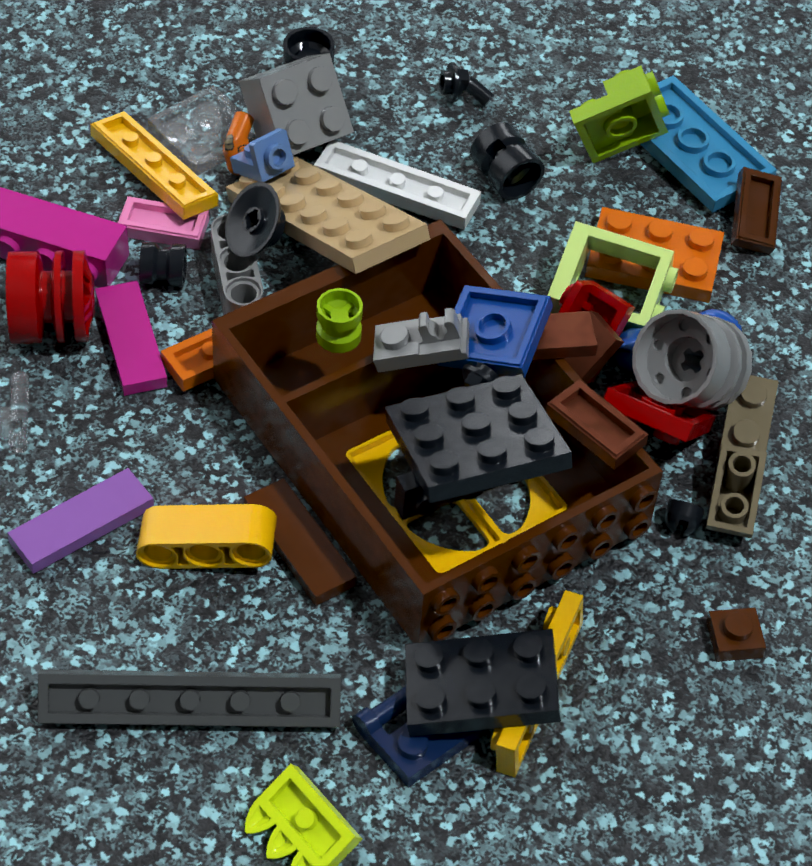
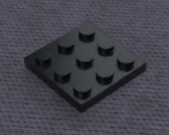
M522 374L502 376L494 381L470 387H456L448 392L424 398H410L402 403L385 407L386 423L429 503L572 468V452Z

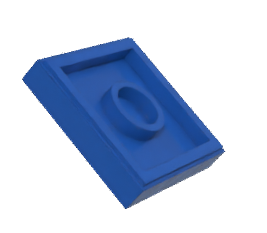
M464 285L454 310L456 314L461 313L462 318L467 317L469 321V358L437 363V365L461 369L465 364L475 367L479 362L490 367L498 375L516 376L522 374L525 378L553 308L551 297Z

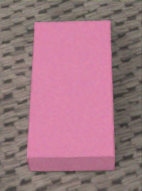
M128 196L118 223L127 226L128 238L167 245L186 244L187 248L200 250L209 223V210L183 220L164 202Z

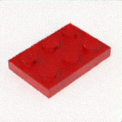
M637 381L609 387L603 398L636 425L640 422L655 428L653 436L673 445H679L680 440L688 442L710 432L717 415L706 410L666 405L656 401L643 391Z

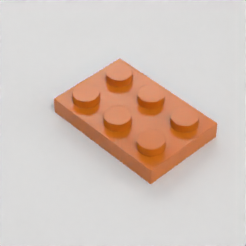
M602 207L597 228L674 251L673 267L678 268L679 273L672 293L664 292V294L706 303L710 302L724 232ZM591 250L585 277L649 290L656 270Z

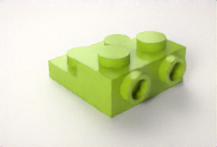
M642 66L631 70H623L614 77L603 81L607 95L598 99L588 100L581 104V106L569 111L575 128L593 164L668 133L663 117L670 115L653 71L644 74Z

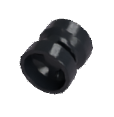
M142 242L139 259L140 284L154 285L158 281H165L170 286L184 287L187 270L186 244H172L170 247H164L161 250L156 242Z

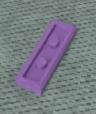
M126 468L7 532L8 540L34 574L142 515L146 509L154 506V500L131 470Z

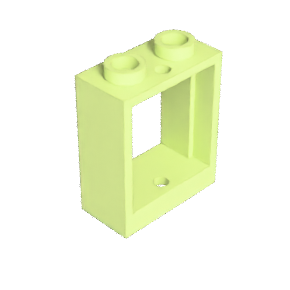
M575 221L547 295L551 297L553 304L551 313H558L561 309L559 306L560 298L566 288L579 279L589 250L656 270L640 314L633 312L622 332L631 328H643L652 317L664 312L665 306L660 305L664 292L672 293L679 273V269L673 267L674 251Z

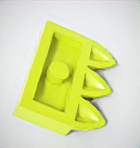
M290 764L254 801L245 821L244 831L246 834L261 833L277 825L269 838L266 857L268 859H279L298 850L291 866H338L363 840L304 772L293 764Z

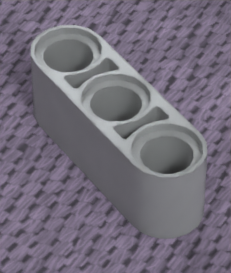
M227 214L218 216L211 224L212 263L223 315L263 298V286L256 254L249 257H239L232 253L227 245L225 238Z

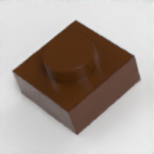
M756 607L709 611L706 623L716 662L763 658L766 644Z

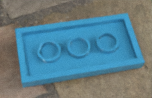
M674 75L658 82L670 115L663 117L668 133L640 145L712 213L735 202L738 173L743 167L776 175L777 169Z

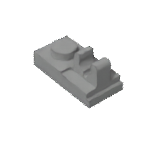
M446 308L445 316L429 318L427 312H421L419 319L375 325L373 362L378 372L469 358L468 318H462L461 313L456 314L452 308Z

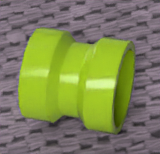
M335 288L327 290L318 298L316 308L318 319L316 339L323 349L332 353H345L356 348L361 342L363 302L355 292L345 288Z

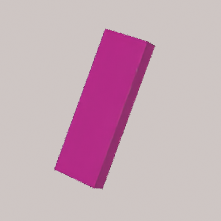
M138 281L95 288L96 301L124 396L168 387L167 375Z

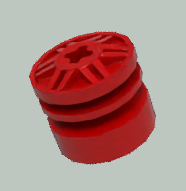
M86 250L73 251L72 270H66L64 251H55L51 271H44L39 251L8 252L6 260V312L11 344L41 343L44 337L45 323H53L58 343L66 342L68 323L74 324L76 343L89 341V330L95 313L94 279L87 262Z

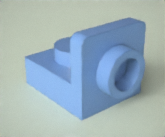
M277 128L251 141L244 147V151L230 157L233 173L258 182H265L295 167L287 131L281 128Z

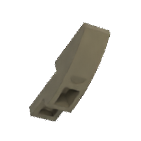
M750 375L745 390L734 402L727 405L705 529L746 538H752L767 457V444L779 382L777 380Z

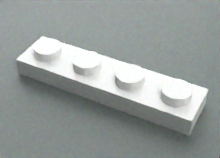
M335 140L327 144L314 166L386 203L434 220L441 219L444 223L465 230L481 201L482 191Z

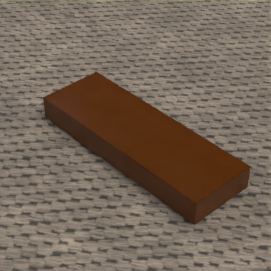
M284 478L244 496V504L263 505L275 512L277 523L273 548L315 606L356 586V575Z

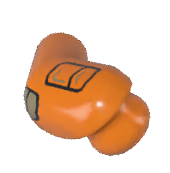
M241 111L235 112L223 144L227 169L234 175L239 174L233 173L230 157L244 151V147L249 144L248 136L254 122V118L250 114Z

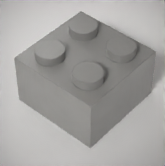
M330 53L306 56L238 81L248 113L254 118L253 128L256 138L277 128L287 131L292 156L354 132Z

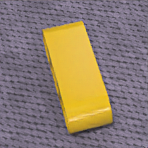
M258 504L153 506L146 509L143 513L136 557L144 565L157 569L263 567L272 559L277 516L270 508Z

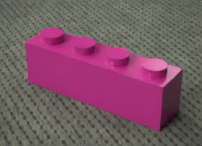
M0 187L1 258L7 260V254L10 251H39L44 271H51L55 251H64L66 270H72L73 251L86 250L87 262L93 274L94 286L100 288L111 286L129 256L126 225Z

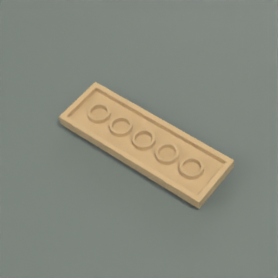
M293 156L295 167L265 181L276 191L281 209L285 214L286 224L283 233L354 274L360 273L430 240L427 223L297 156ZM240 176L239 181L226 186L229 202L233 203L234 199L245 187L258 181Z

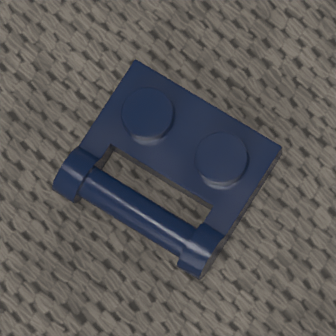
M406 686L374 708L369 709L365 707L352 717L354 726L359 734L408 788L485 734V730L410 737L407 723L391 734H388L382 726L407 709Z

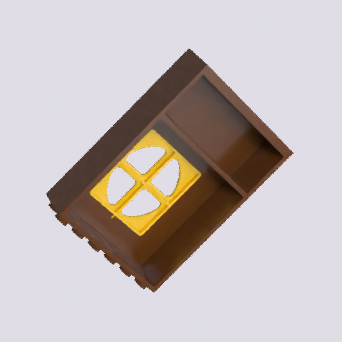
M441 219L427 225L430 240L360 273L354 274L338 264L212 320L214 380L413 643L445 640L457 628L470 621H481L512 599L521 600L542 583L552 578L554 580L561 579L569 574L578 564L590 558L599 559L616 544L628 538L633 540L642 536L651 526L663 470L643 448L614 470L551 419L572 452V468L525 480L529 491L530 507L526 520L520 529L511 534L502 532L474 498L471 500L462 499L454 502V504L461 508L487 541L488 545L480 550L460 551L447 549L432 544L409 530L407 527L408 523L423 515L402 520L396 508L388 503L383 488L385 465L391 454L400 448L386 423L385 407L402 403L410 398H424L448 392L456 387H464L461 369L438 366L437 364L378 372L373 362L375 325L419 319L421 312H427L429 318L445 316L446 308H455L464 285L503 290ZM335 288L349 289L355 292L363 302L361 342L356 348L345 353L327 351L318 344L316 339V325L318 321L316 316L317 300L322 293ZM564 358L532 360L524 378L545 411L549 401L580 379L585 383Z

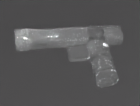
M21 371L15 372L11 376L10 407H0V439L2 437L9 439V450L13 453L25 452L28 441L29 375Z

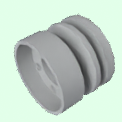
M685 309L666 310L652 317L639 331L633 347L632 368L638 385L650 398L666 405L684 406L698 410H718L734 402L745 390L752 372V351L746 336L734 323L719 317L702 315Z

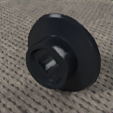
M255 182L248 185L237 195L228 211L225 222V238L231 252L239 257L253 256L264 248L273 246L279 241L284 232L286 224L285 214L281 209L279 197L271 185L265 182Z

